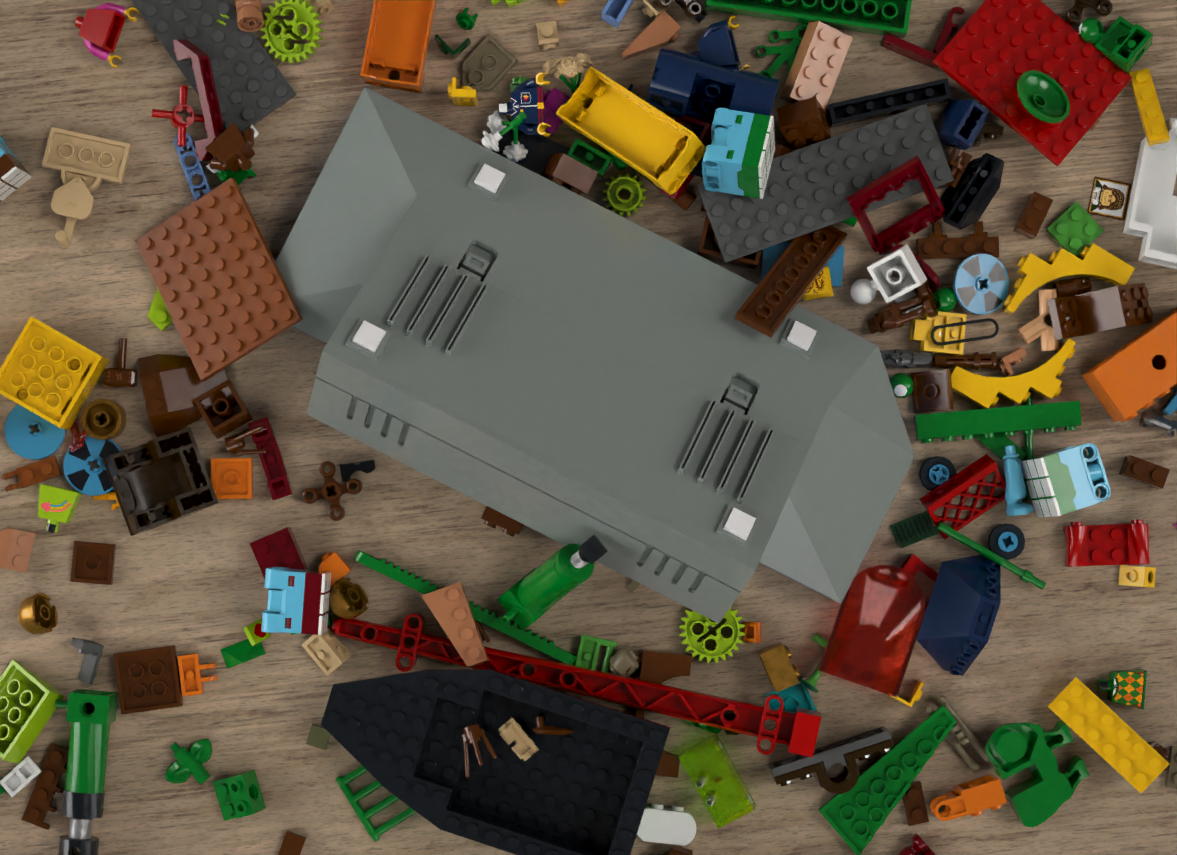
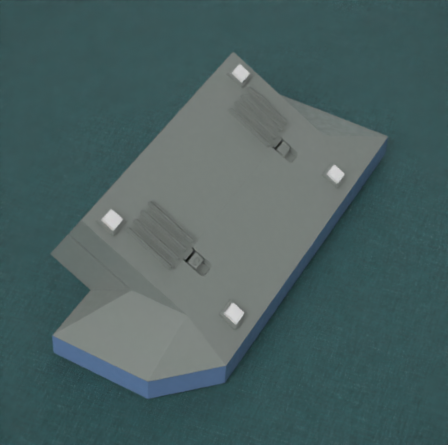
M364 87L275 261L303 320L292 327L326 343L322 350L307 415L565 546L568 544L582 545L591 536L595 535L608 550L597 562L717 623H720L756 571L759 563L841 604L915 458L878 345L798 305L790 312L772 338L735 319L737 311L758 286L757 284Z

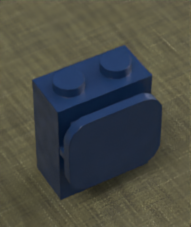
M949 100L934 126L940 142L945 145H952V147L955 146L960 150L968 149L974 143L985 124L988 110L975 100Z

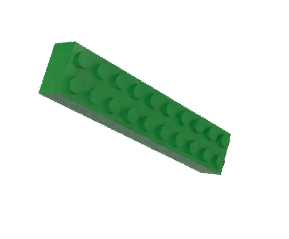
M706 0L705 10L801 24L820 21L836 29L885 36L888 33L904 38L908 32L912 0Z

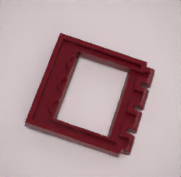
M915 156L846 198L874 252L878 251L880 255L892 248V242L897 245L909 238V232H912L914 235L928 227L927 221L933 224L943 218L942 212L945 211L918 156ZM917 179L929 204L881 233L876 234L865 209L873 201L884 199L888 192L892 190L897 191L904 187L905 182L908 180Z

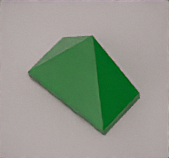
M249 639L220 649L227 668L266 654L262 642L252 646Z

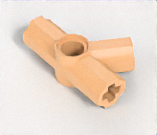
M1056 289L1038 290L1039 316L1018 329L1021 337L1027 344L1040 337L1041 351L1059 350V340H1055L1053 326H1048L1044 323V317L1047 314L1050 315L1047 300L1057 298Z

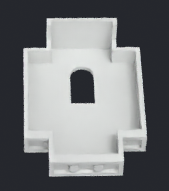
M1173 117L1166 122L1170 136L1169 142L1149 146L1145 137L1140 143L1123 233L1143 238L1138 261L1177 270V196L1173 195L1177 175V117Z

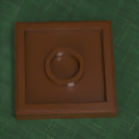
M950 369L911 373V379L914 383L912 391L914 413L954 410Z
M74 541L70 582L112 585L116 544Z

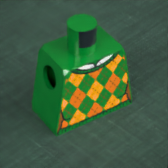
M1143 669L1110 671L1109 680L1098 679L1097 691L1108 692L1107 700L1144 710L1147 671Z

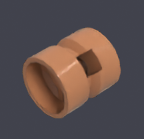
M235 0L238 28L245 32L260 30L264 25L261 0Z

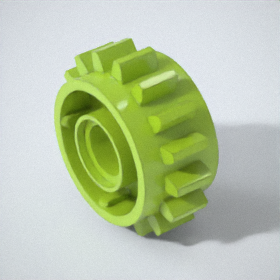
M619 173L618 178L612 176V182L605 183L608 189L603 190V193L607 195V197L603 198V202H608L606 208H612V212H619L620 216H623V213H627V216L630 217L631 212L637 214V208L644 207L641 201L646 200V197L642 195L646 192V188L641 189L643 182H637V176L635 175L631 178L629 173L626 176H622ZM627 190L630 193V198L622 200L619 197L620 191Z

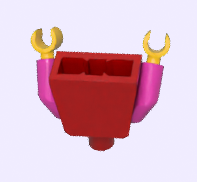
M105 3L97 6L95 9H88L85 17H77L75 26L80 29L79 36L84 38V44L91 54L104 61L108 60L113 67L119 68L113 64V60L115 58L122 60V58L118 55L112 56L110 53H114L126 19L123 15H126L131 22H135L137 18L131 17L130 13L139 12L134 7L127 10L120 5Z

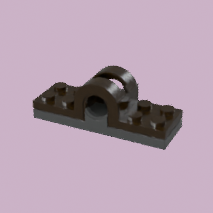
M882 726L814 749L813 758L797 754L768 765L776 785L786 786L793 783V779L800 777V780L812 777L811 773H814L820 787L833 794H843L850 791L858 781L860 773L855 759L858 758L861 761L870 758V754L878 752V754L889 752L890 747H893L894 744L889 730ZM835 763L843 764L844 770L840 777L834 779L828 777L827 772L831 765Z

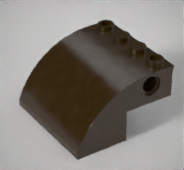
M190 427L154 438L146 444L112 454L103 459L131 536L218 504Z

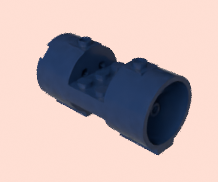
M661 46L646 97V102L656 109L683 117L687 115L711 123L717 108L770 116L779 79L740 69L737 72L700 61L701 57Z

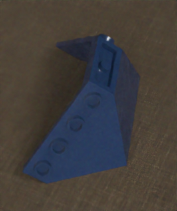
M981 554L943 561L941 563L917 641L943 670L949 671L953 675L963 676L989 640L1001 603V566Z

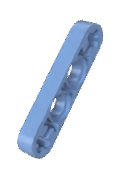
M186 133V140H189L186 143L188 150L193 149V151L186 152L184 147L177 146V134L174 139V145L193 198L196 201L202 195L199 191L195 192V190L202 189L204 194L212 190L203 165L195 153L196 146L194 140ZM188 156L196 158V163L192 167L187 166L185 163ZM195 175H201L203 182L196 186L192 183V178Z

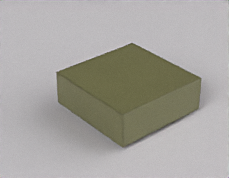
M312 724L306 744L326 750L331 734L324 727Z

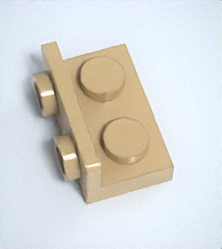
M328 626L325 633L322 635L313 634L302 644L303 648L326 676L351 657L348 649L342 645Z

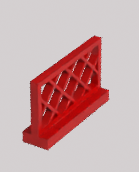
M987 454L919 499L936 528L940 522L952 521L951 528L958 531L1005 499L1006 484L997 469L996 462ZM994 472L992 482L985 481L986 476ZM978 484L975 493L968 492L969 487ZM983 485L990 486L988 495L980 494ZM995 487H1002L1004 492L998 496H993ZM961 495L959 504H951L954 497ZM966 496L974 497L971 506L964 505ZM979 498L986 499L982 507H976ZM939 507H944L942 516L935 515L933 511ZM949 508L957 509L954 518L947 517ZM962 509L969 510L967 517L964 519L959 518ZM938 530L944 540L949 537L947 534Z

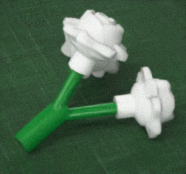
M494 111L492 115L488 116L489 122L487 123L491 133L483 131L484 137L481 139L483 146L491 151L498 152V141L503 138L502 136L513 129L512 145L505 146L503 154L513 162L526 158L528 150L518 141V126L527 118L526 114L520 112L512 121H509L505 115H499V111Z

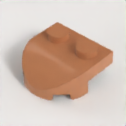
M12 527L0 530L1 568L27 573L35 532L14 529Z

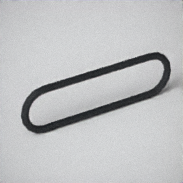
M991 318L939 325L932 329L931 340L934 344L942 346L990 339L997 335L999 326ZM987 321L993 322L996 327L995 333L989 336L942 343L934 339V332L939 328Z

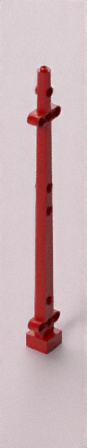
M414 612L405 618L403 629L358 619H343L341 617L334 619L332 624V631H335L336 636L398 650L395 665L401 672L413 669L418 656L467 667L450 639L423 633L425 618L418 612ZM411 617L419 619L418 627L411 626ZM368 628L375 630L374 638L367 636L366 631ZM407 637H412L415 640L414 647L406 645ZM485 646L489 661L471 667L472 669H492L542 686L757 737L756 747L763 755L772 753L776 742L788 745L787 748L790 753L813 758L822 718L820 712L796 707L795 713L784 711L783 699L778 694H770L766 698L764 706ZM402 657H408L410 659V667H405L402 665ZM526 664L533 665L535 669L533 674L525 672L524 666ZM566 673H571L574 676L575 681L573 683L565 682L564 675ZM771 699L780 701V706L777 709L769 707L768 703ZM732 710L736 716L734 719L728 720L724 717V712ZM767 719H772L776 722V725L772 729H767L764 726V722ZM768 739L771 742V747L763 749L760 747V742Z

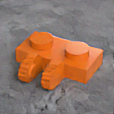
M199 653L177 656L182 697L204 694L203 682L218 680V675L202 677L201 669H214L217 665L216 663L200 665Z

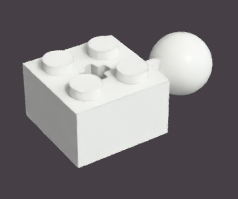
M908 244L869 265L867 270L873 280H856L851 286L850 294L856 303L868 304L874 300L876 291L879 290L886 303L919 287L927 278Z

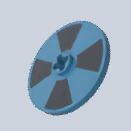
M975 254L964 259L956 269L953 279V290L957 301L965 310L978 315L989 314L1000 308L1009 292V277L1004 265L997 258L988 254ZM979 281H983V282H982V285L984 286L983 288H979V287H980Z
M90 436L80 438L70 446L64 458L63 469L67 481L75 490L89 496H99L112 491L113 487L103 459L122 450L112 440H99ZM98 460L99 469L95 468L92 471V467L89 465L90 462L94 463Z

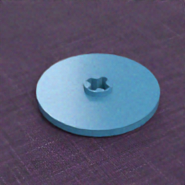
M18 404L12 409L6 419L4 433L9 447L16 454L26 459L38 460L54 454L60 448L65 439L66 429L57 427ZM37 424H39V425H38V429H40L39 433L34 432V434H32V433H33V430H31V427H32V426H35V427H36Z

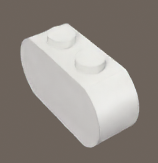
M652 803L651 806L645 807L637 834L643 841L685 846L695 837L696 823L692 814L688 810H684L683 806L672 805V808H664L663 804Z

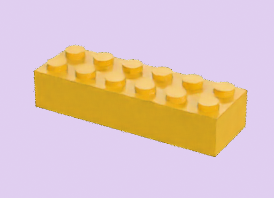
M1077 677L1048 705L1060 719L1140 793L1170 764Z

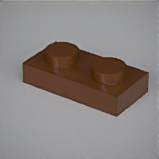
M912 782L902 797L909 826L929 822L921 782Z

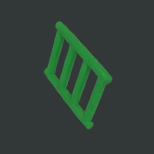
M360 766L344 777L338 776L336 781L370 837H372L374 842H377L380 839V835L417 812L410 807L375 829L369 818L399 799L392 794L364 811L359 800L379 789L382 785L376 780L354 794L348 783L367 772L363 766Z

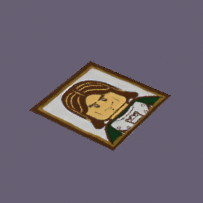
M1094 176L1087 213L1124 221L1131 184Z

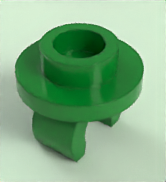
M465 8L463 12L458 13L456 21L460 28L471 30L475 26L478 14L475 13L471 17L467 14L469 8Z

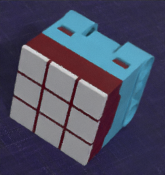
M286 567L266 568L264 587L269 590L267 610H264L262 613L261 632L314 635L325 633L328 624L331 572L289 569Z

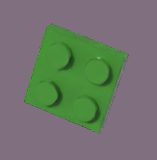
M1077 201L1046 228L1048 233L1063 249L1075 256L1079 255L1085 246L1092 243L1104 231Z

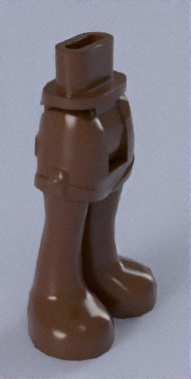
M924 282L920 285L916 296L902 302L891 303L878 313H875L873 318L867 320L870 332L872 334L878 331L883 333L887 330L903 327L909 321L938 316V309L934 303L935 299L928 284ZM921 306L916 310L902 314L904 311Z

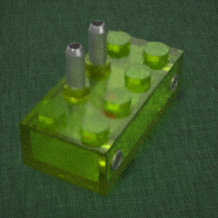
M717 733L681 752L679 759L718 829L754 811L756 803Z

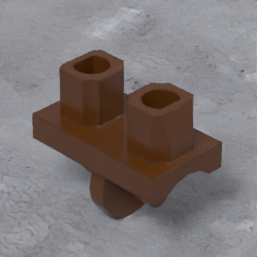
M955 146L947 158L954 181L947 183V185L952 188L956 187L972 158V155L961 151Z

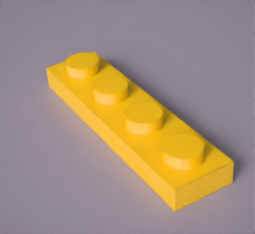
M1146 68L1129 72V75L1132 77L1130 84L1148 145L1169 142L1170 136L1150 69Z

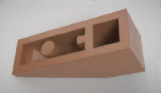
M663 10L624 50L621 58L626 60L658 49L661 46H666L670 41L674 43L681 35L679 33L681 26Z

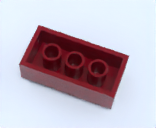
M286 527L250 543L264 579L266 568L269 567L309 570L291 527Z

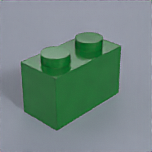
M577 138L567 154L569 157L597 171V176L601 179L612 162V157Z

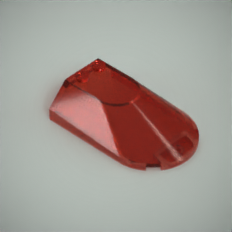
M877 565L858 573L840 604L818 670L897 698L925 615V598L918 582L908 572L890 565Z

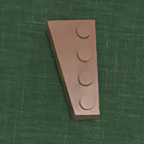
M458 582L422 595L425 603L467 667L471 668L488 662L489 659L463 584Z

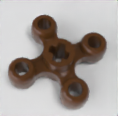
M325 461L319 468L321 475L325 479L323 487L320 489H305L302 493V498L308 504H313L319 499H326L330 504L329 517L334 521H340L345 516V510L340 504L341 496L345 493H360L362 483L358 479H350L344 484L338 483L335 480V465L330 461ZM327 465L331 468V471L329 473L325 472V467ZM352 483L357 484L356 490L351 489ZM335 486L337 494L329 496L330 491L328 488ZM309 492H312L314 495L311 500L307 497ZM336 509L340 511L338 517L334 515V510Z

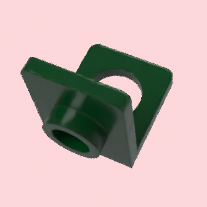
M438 34L435 35V39L440 44L438 46L445 55L449 53L454 59L471 44L470 39L467 38L453 51Z

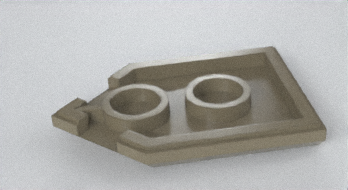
M488 34L461 63L462 86L473 87L477 92L492 91L515 66L518 60Z

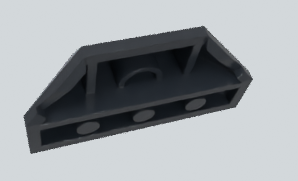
M985 153L982 157L968 163L956 187L952 188L949 186L941 198V203L945 209L942 212L945 223L962 230L980 219L1000 188L1004 161Z

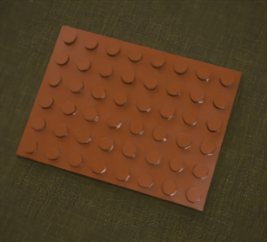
M234 178L228 179L135 240L202 381H206L303 320Z

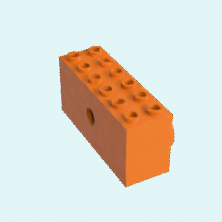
M1177 308L1081 375L1114 422L1120 420L1124 422L1133 419L1138 415L1137 411L1150 407L1155 403L1153 399L1167 395L1171 392L1170 387L1177 385Z

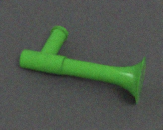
M816 633L812 641H815L827 650L811 676L806 680H800L806 688L814 692H818L816 688L817 681L842 644L837 638H834L830 643Z

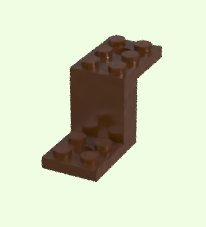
M1145 283L1120 285L1080 295L1047 300L1055 340L1151 323L1153 312L1149 306V292L1147 287H1145Z

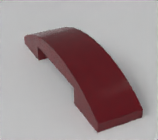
M268 417L248 423L250 430L260 426L264 427L263 430L253 434L252 439L257 449L267 450L266 453H259L272 500L292 495L285 464Z

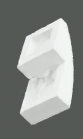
M28 756L0 781V784L11 797H14L37 777L42 770Z

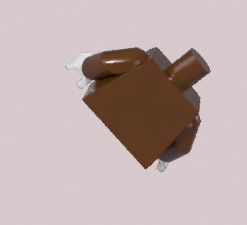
M233 122L205 148L214 157L209 162V165H206L213 174L219 170L226 171L229 169L232 172H237L240 168L248 170L251 167L252 162L250 159L255 155L252 148L254 146V138L259 134L253 124L242 132Z

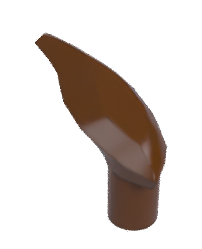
M543 716L535 717L537 728H534L533 731L537 734L564 735L573 733L571 729L545 726Z

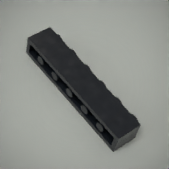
M948 78L828 104L826 112L830 128L905 112L924 104L928 107L949 102L952 96Z

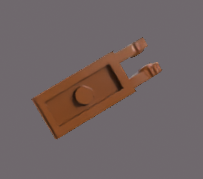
M52 456L17 468L15 471L1 475L2 480H8L18 475L20 482L5 487L6 492L21 487L26 488L61 476L62 474L56 456Z

